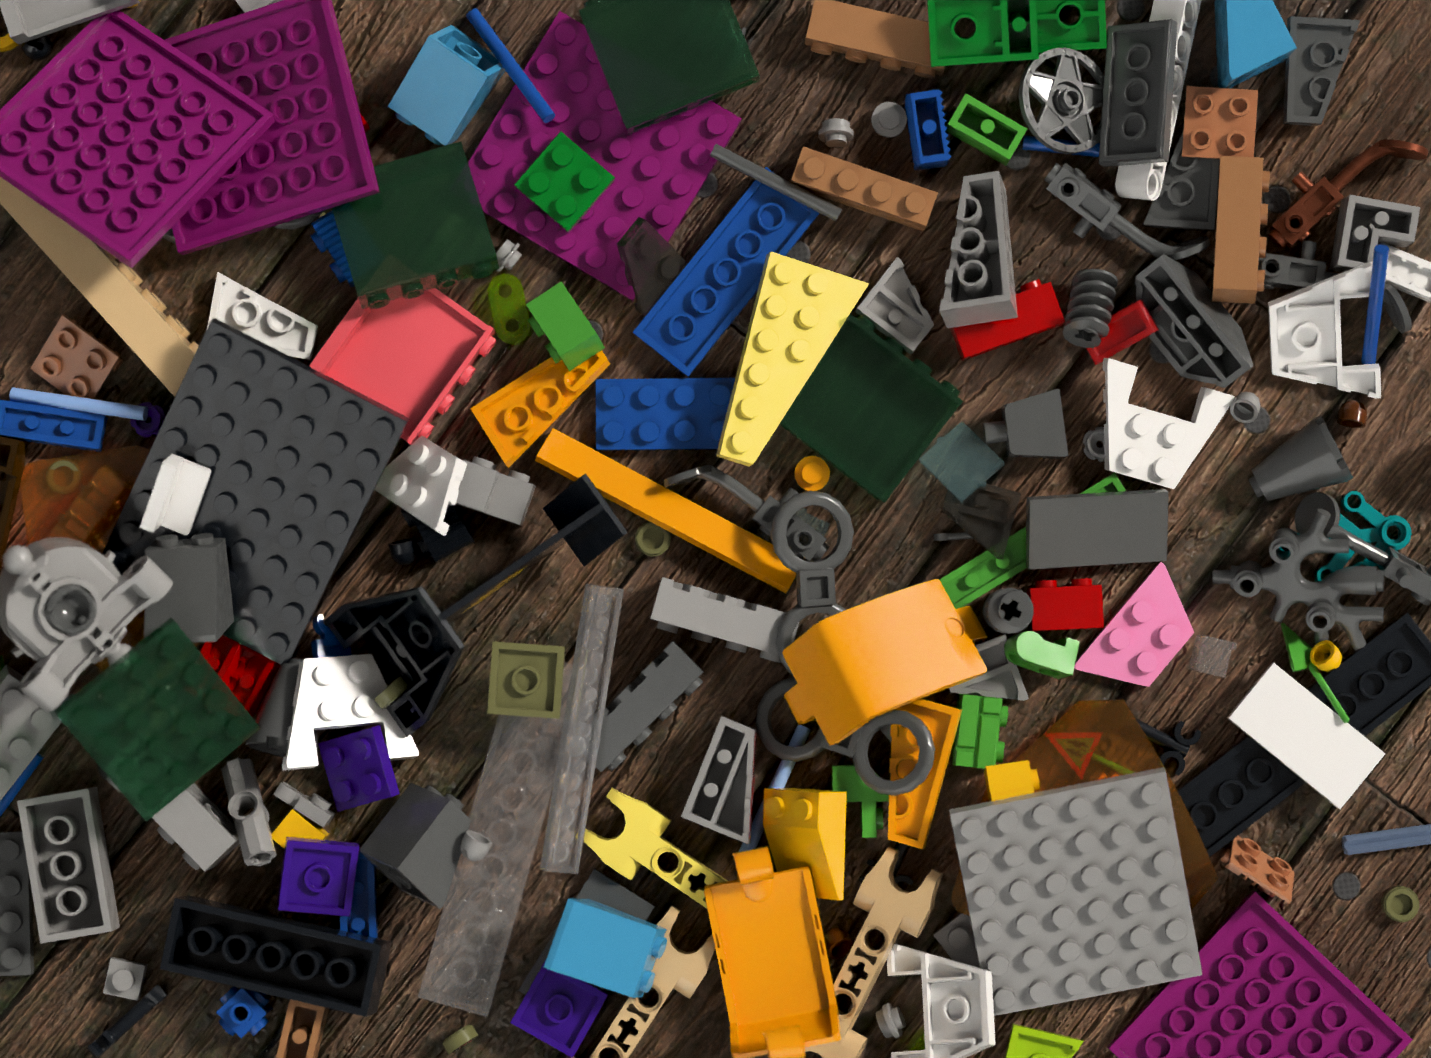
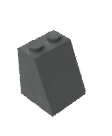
M210 533L196 534L191 539L179 540L177 535L157 537L145 550V556H148L173 580V585L161 600L144 609L145 644L217 642L234 622L225 538H213V534Z
M410 783L359 851L401 891L441 910L446 902L461 855V841L466 831L469 830L471 819L462 811L464 805L451 794L447 793L443 796L430 785L422 788Z

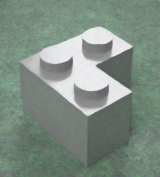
M1348 195L1341 200L1329 270L1345 272L1373 261L1374 247L1381 242L1403 248L1414 243L1420 207Z
M476 456L473 457L472 462L463 460L467 463L463 480L459 484L456 504L523 526L536 488L534 484L528 483L530 476L514 470H510L508 476L501 474L495 470L496 464Z

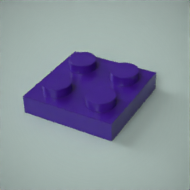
M380 725L318 743L337 812L400 794Z
M286 837L277 903L278 910L350 917L359 844Z
M545 959L510 1023L573 1058L609 993L593 984L544 968Z

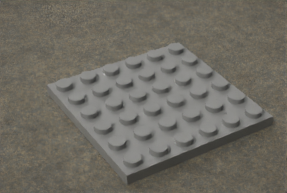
M1164 767L949 809L979 966L982 969L992 971L994 1016L1203 975L1167 774Z

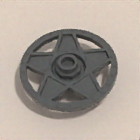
M1070 48L1050 49L1039 54V59L1031 60L1024 70L1020 81L1019 104L1024 121L1035 138L1047 148L1064 154L1080 153L1095 146L1100 141L1101 120L1094 133L1089 112L1103 106L1104 75L1089 57ZM1058 56L1053 76L1035 71L1046 59ZM1078 62L1090 72L1097 84L1081 81ZM1029 92L1041 103V110L1036 120L1030 107ZM1064 128L1078 145H1066L1050 137Z

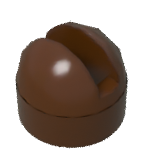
M1349 400L1341 405L1337 418L1338 424L1349 428H1364L1366 426L1367 410L1363 403Z
M831 928L824 934L827 954L831 959L838 960L849 954L854 942L846 931L839 928Z

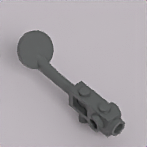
M1056 163L1044 179L1049 184L1046 188L1049 192L1082 215V218L1072 230L1081 238L1087 235L1093 225L1104 231L1109 224L1138 247L1156 258L1164 254L1173 260L1191 256L1211 245L1207 236L1190 239L1174 246H1169L1153 239L1118 214L1122 205L1114 199L1115 197L1109 191L1101 190L1089 181L1081 170L1073 169L1067 163L1062 167ZM1066 183H1071L1074 189H1068Z
M1312 241L1302 242L1300 258L1266 253L1265 258H1259L1258 270H1265V289H1274L1276 287L1297 291L1339 273L1326 272V262L1315 261L1317 243ZM1266 267L1272 268L1273 273H1269ZM1385 283L1383 297L1385 309L1397 330L1401 333L1408 332L1412 328L1408 309L1398 291L1392 285Z
M712 465L697 467L663 480L665 488L695 479H704L722 487L756 512L752 520L760 525L759 529L769 537L771 536L773 518L780 506L793 495L799 494L790 487L779 502L772 496H769L764 501L735 478ZM793 514L787 525L786 537L788 546L795 556L802 557L806 561L820 560L830 547L824 543L827 538ZM802 535L808 538V543L805 545L799 542V537Z
M1321 492L1311 493L1300 502L1295 513V527L1298 534L1305 532L1309 528L1317 509L1328 511L1331 516L1323 532L1325 537L1349 539V549L1376 563L1380 570H1384V576L1397 582L1401 587L1411 590V595L1424 605H1430L1431 565L1427 568L1391 547H1388L1384 552L1339 526V506L1336 500L1328 494Z

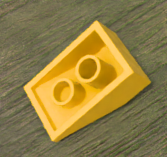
M764 788L763 827L777 872L807 866L811 871L816 898L843 900L847 792L802 788Z

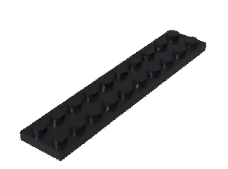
M1403 613L1367 641L1363 648L1357 649L1345 658L1337 669H1332L1322 676L1350 719L1348 723L1363 736L1368 735L1431 686V642L1408 613ZM1317 681L1307 688L1309 692L1338 714ZM1248 735L1170 794L1185 876L1306 783Z

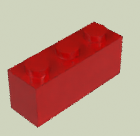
M1040 279L1020 286L1021 292L1016 294L1018 318L950 328L961 360L973 358L1064 324L1065 319L1051 282L1041 284Z

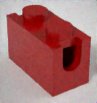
M1092 578L1071 579V586L1057 587V580L1035 581V588L1027 589V595L1030 597L1034 608L1029 631L1104 628L1102 585H1093Z

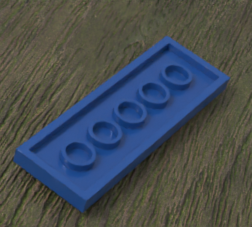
M755 180L635 328L633 334L685 376L689 377L757 293L766 255L769 252H774L787 256L820 213Z

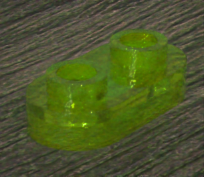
M500 274L494 277L488 286V297L495 331L504 343L517 345L524 342L531 332V325L527 321L529 313L526 306L525 293L518 278L511 274ZM504 285L512 288L511 295L506 298L499 295V289ZM510 320L518 321V330L515 332L507 331V322Z

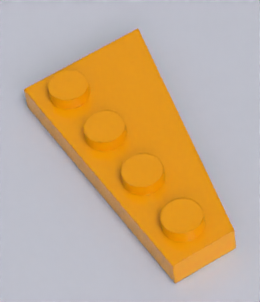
M601 350L569 371L562 360L556 364L552 357H550L470 409L501 459L509 468L610 365V362Z
M921 698L894 710L907 711L923 721L933 738L935 746L934 763L926 780L913 791L897 796L889 795L888 840L925 849L962 710ZM892 724L890 726L891 758L889 773H891L890 781H895L906 777L913 771L918 762L919 746L916 737L908 728Z

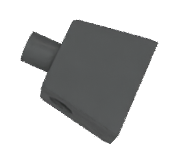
M1060 389L1003 405L1001 407L1002 421L983 423L985 444L1005 442L1008 457L1048 459L1068 457Z

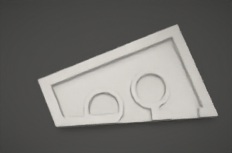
M217 272L208 325L213 318H216L292 358L312 361L317 325Z

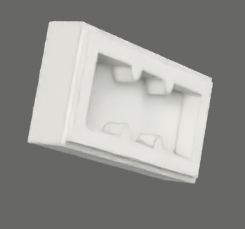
M1381 242L1380 244L1389 247L1385 283L1392 285L1395 289L1431 303V262Z

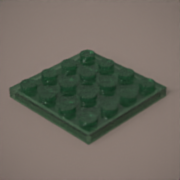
M172 618L168 619L54 711L146 822L261 729Z

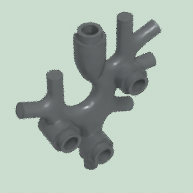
M1317 509L1311 525L1301 534L1290 528L1278 529L1273 534L1269 547V554L1275 561L1272 566L1262 568L1259 563L1248 560L1238 566L1231 565L1230 570L1213 569V584H1230V588L1235 589L1243 597H1253L1261 589L1272 592L1276 597V602L1269 617L1276 622H1283L1288 609L1293 604L1304 603L1307 605L1306 623L1314 631L1315 644L1329 640V630L1334 624H1338L1346 632L1352 648L1357 650L1367 644L1359 627L1360 622L1384 621V607L1344 606L1340 602V597L1344 594L1376 595V592H1384V570H1377V566L1345 567L1331 573L1325 579L1318 582L1308 581L1301 575V562L1310 554H1349V539H1330L1325 537L1323 532L1331 514L1324 509ZM1286 547L1289 551H1282L1279 548ZM1243 580H1250V581H1252L1253 583H1252V584H1248V583H1245ZM1322 615L1325 617V619H1320L1316 616Z

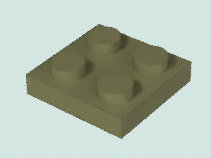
M492 641L487 714L560 719L566 646Z

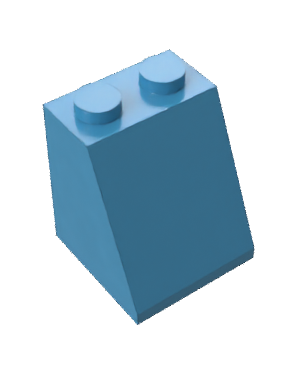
M1215 0L1218 88H1232L1284 62L1296 50L1297 47L1273 0Z
M450 25L428 36L388 107L396 112L395 115L400 121L408 125H415L423 130L425 137L437 145L448 146L458 140L505 72V69L492 52Z
M568 898L544 968L632 998L643 997L644 992L648 993L653 985L655 973L652 972L656 958L660 959L665 951L667 938H664L667 929L591 899Z

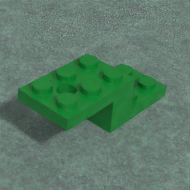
M927 0L931 67L1039 59V53L1054 48H1070L1074 50L1107 48L1105 0ZM1066 5H1074L1079 9V17L1072 24H1065L1059 18L1061 9ZM961 18L972 19L975 23L973 34L968 37L958 36L954 30L956 22Z

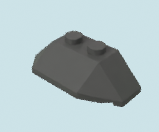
M1163 254L1135 276V286H1137L1136 301L1143 300L1159 329L1149 335V338L1181 377L1216 384V386L1226 388L1254 366L1242 328L1221 302H1212V291L1196 272Z

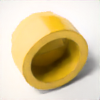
M1324 640L1312 648L1310 661L1318 669L1330 672L1332 669H1337L1340 666L1342 654L1334 643Z

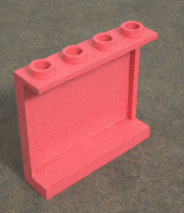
M389 254L309 367L410 418L401 438L411 445L421 435L425 438L430 436L434 429V426L431 425L433 419L438 413L444 415L455 400V397L451 394L459 383L463 386L468 383L476 371L472 365L480 355L486 357L494 347L497 340L493 336L496 331Z

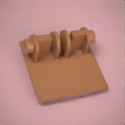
M1187 86L1182 157L1220 159V156L1254 157L1258 90Z
M62 314L30 369L65 395L95 399L111 371L115 372L121 366L123 360L119 356L120 353L111 350L102 343L103 341L100 338H95L92 332H87L79 326L76 320H71L65 314Z
M1239 836L1235 837L1231 842V849L1226 848L1219 859L1224 862V867L1238 876L1242 873V879L1244 880L1250 878L1253 886L1258 883L1257 888L1270 897L1277 896L1290 904L1295 873L1292 871L1291 866L1279 857L1272 858L1264 853L1253 840L1249 838L1242 839Z

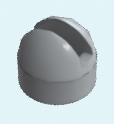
M1241 392L1234 398L1230 406L1232 417L1241 423L1253 422L1260 412V400L1254 393Z
M467 830L461 841V853L470 861H479L488 854L492 842L480 833Z

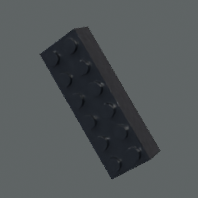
M186 895L177 897L174 900L160 969L368 1017L378 1011L392 942Z

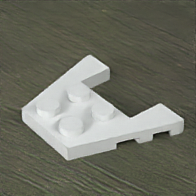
M1373 261L1268 302L1270 361L1273 375L1311 384H1325L1337 387L1341 391L1367 394L1371 398H1381V371L1379 363L1342 366L1340 300L1369 297Z
M1104 358L1105 389H1103V402L1106 403V424H1104L1105 470L1175 489L1232 404L1235 396L1201 387L1191 421L1182 420L1129 404L1128 400L1138 367L1110 358Z
M372 654L304 659L299 663L292 704L294 706L291 726L288 727L287 733L288 746L286 756L283 757L282 762L283 771L308 769L318 766L313 730L380 725L390 761L414 759L419 756L412 736L406 737L389 711L384 708L382 709L374 701L387 688V685Z
M893 945L887 958V975L893 977L922 975L925 1050L891 1052V1058H966L995 1045L992 971L903 945Z

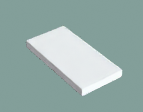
M1274 662L1267 667L1227 717V719L1338 809L1344 806L1385 755L1382 750L1349 723H1344L1338 714Z

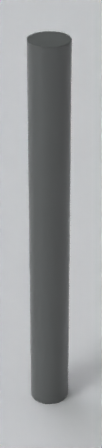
M715 144L710 154V157L834 221H837L842 211V208L718 144Z

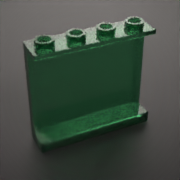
M588 0L583 4L585 8L578 10L628 135L760 82V74L729 0Z
M461 141L374 166L380 193L332 208L362 309L367 307L370 309L382 308L388 305L391 300L401 297L405 299L421 296L425 290L436 287L440 289L450 288L458 284L459 280L470 277L474 279L484 278L491 275L494 270L499 269L496 252Z
M850 314L779 425L872 497L884 504L963 401L958 397L961 392L946 380H943L940 384L931 377L932 369L917 358L912 362L902 354L904 348L889 336L883 340L873 332L876 326L862 315L855 318Z

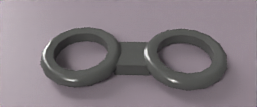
M806 491L793 495L780 506L772 521L771 540L774 552L785 567L796 573L797 605L785 614L778 626L776 638L779 659L791 675L793 674L782 652L791 644L793 631L798 622L811 614L824 613L833 616L846 610L836 603L834 569L844 562L851 550L854 529L850 514L842 503L824 492ZM811 505L820 506L829 511L836 520L838 528L837 543L832 552L825 558L814 562L804 561L795 556L788 546L786 537L787 525L793 514L801 508Z
M791 677L775 683L764 693L757 706L755 723L759 739L769 752L782 760L796 762L813 758L824 749L846 755L853 759L855 771L864 784L879 794L897 796L911 792L926 780L933 767L935 746L931 732L921 719L907 711L891 710L877 716L838 744L829 745L821 728H819L816 736L807 744L790 747L780 742L774 734L771 718L772 711L777 702L788 690L797 684L795 678ZM892 724L908 728L916 737L919 746L918 762L913 771L906 777L895 781L885 780L876 775L869 764L867 756L869 743L873 735L882 727Z

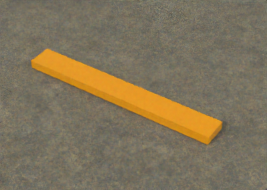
M552 428L536 456V462L574 482L582 475L587 474L602 497L787 594L796 577V573L785 567L775 554L773 544Z

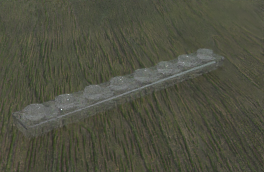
M593 584L585 585L540 869L546 872L578 874L623 599L624 589Z

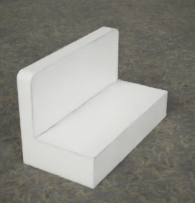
M174 454L166 458L162 462L139 528L154 533L160 526H163L180 534L188 535L191 532L211 476V469Z

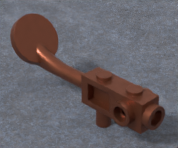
M1384 139L1355 157L1330 182L1324 176L1318 183L1314 184L1301 171L1291 182L1304 196L1270 227L1272 231L1268 236L1280 249L1283 250L1286 246L1290 249L1298 240L1302 242L1311 234L1309 230L1324 216L1328 218L1337 209L1336 205L1344 198L1340 191L1368 165L1385 155L1411 160L1427 159L1428 149L1406 141ZM1290 221H1295L1298 224V228H1292Z

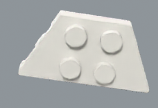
M421 435L385 468L375 490L445 536L449 529V525L443 522L448 504L450 506L456 504L459 484L463 480L467 463Z

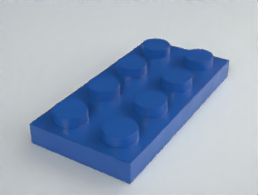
M735 378L596 379V451L717 450Z

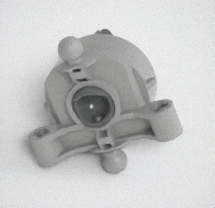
M47 538L31 543L26 547L15 545L8 548L4 553V569L0 575V625L8 638L16 645L11 651L16 657L25 653L38 661L22 678L19 688L45 712L54 710L64 701L76 678L89 664H96L105 657H108L110 667L117 672H127L134 667L137 659L136 651L130 645L120 643L127 631L126 626L138 613L149 605L161 600L173 585V580L148 556L140 557L120 575L112 564L116 555L110 550L103 556L91 546L71 538Z

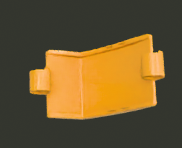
M939 579L923 582L830 616L816 623L786 647L782 654L797 684L784 694V698L799 725L816 719L828 744H838L877 716L982 676L987 672V667L974 644L980 640L984 642L988 637L971 606L955 609Z
M768 846L732 853L738 879L704 887V895L730 1022L732 1058H751L767 1054L768 1058H805V1047L836 1042L841 1039L838 1006L810 868L805 866L774 872Z

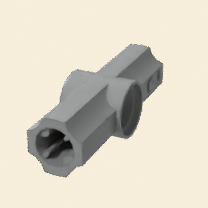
M250 758L230 760L221 768L229 799L228 811L234 819L245 864L247 866H262L270 863L277 856L268 823L269 812L263 804L252 760ZM254 808L250 814L244 816L247 810Z

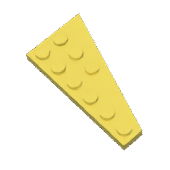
M769 252L766 255L716 457L749 467L755 463L869 283L774 252Z

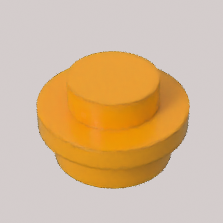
M807 456L796 465L794 476L797 484L802 489L818 491L829 481L830 470L822 458Z

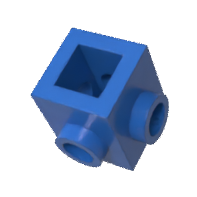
M233 986L219 999L223 1006L216 1013L221 1017L219 1020L220 1025L231 1036L237 1034L242 1038L250 1032L254 1037L269 1022L265 1016L273 1008L268 1003L270 999L265 993L244 988L239 990ZM241 1006L247 1010L248 1015L246 1019H243L236 1011L237 1007Z

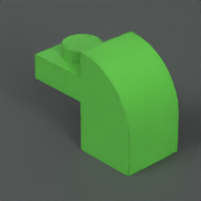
M831 765L832 791L847 792L846 802H860L861 837L877 838V829H883V808H876V802H889V795L879 794L866 786L856 773L854 765Z

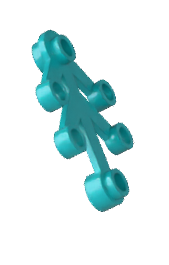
M1350 491L1343 495L1341 499L1343 509L1350 513L1357 512L1375 528L1359 529L1342 514H1340L1339 526L1368 543L1376 542L1374 546L1384 552L1388 547L1400 550L1409 543L1412 531L1406 519L1398 515L1383 516L1365 501L1364 496L1358 491ZM1350 495L1356 496L1359 500L1356 508L1349 507L1347 503ZM1390 526L1398 530V536L1394 540L1387 536V530ZM1349 549V554L1335 553L1326 566H1321L1316 570L1314 575L1315 581H1321V572L1325 569L1331 573L1342 569L1355 552ZM1367 558L1363 562H1356L1352 565L1377 566L1376 563Z

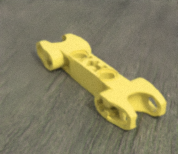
M611 788L606 797L623 812L626 822L624 830L616 837L606 838L584 828L578 838L586 843L606 865L624 877L632 880L643 865L707 908L704 888L699 886L696 890H693L691 888L692 881L689 879V876L692 874L697 877L700 873H703L705 875L704 882L707 885L714 884V882H727V880L662 837L671 823V819L648 803ZM664 852L674 853L679 860L678 866L672 871H665L658 864V858Z

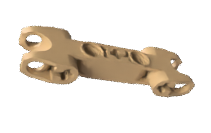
M889 846L873 869L865 876L853 905L869 914L833 984L836 1001L840 994L848 995L853 1002L852 1010L849 1013H844L838 1008L841 1034L839 1041L805 1047V1052L818 1053L822 1058H860L868 1038L855 1032L852 1028L900 931L902 930L916 938L923 931L934 909L943 873L932 869L917 890L912 892L902 890L896 884L893 876L900 851ZM873 929L881 931L884 935L885 942L881 949H875L869 943L868 936ZM864 963V971L868 973V976L860 978L855 987L845 986L844 983H853L857 976V971L853 967Z
M673 905L670 907L665 916L656 924L667 929L664 938H667L665 951L660 959L656 958L652 972L655 973L652 988L659 995L658 1002L648 1006L643 1004L639 997H629L590 1058H600L602 1049L609 1047L618 1052L619 1058H629L672 989H675L688 999L691 998L706 975L715 951L713 934L708 937L706 942L697 951L686 952L678 949L672 941L671 931L681 910ZM630 1018H633L637 1021L635 1028L638 1030V1033L631 1031L623 1042L630 1045L629 1049H626L620 1041L611 1039L610 1035L613 1034L617 1039L624 1029V1025L620 1021L627 1022Z

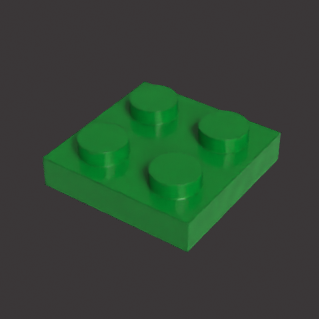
M560 132L514 186L569 233L614 182L615 177L563 132Z

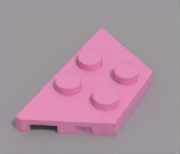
M1158 562L1075 662V670L1149 687L1194 634L1193 628L1166 566L1162 562Z

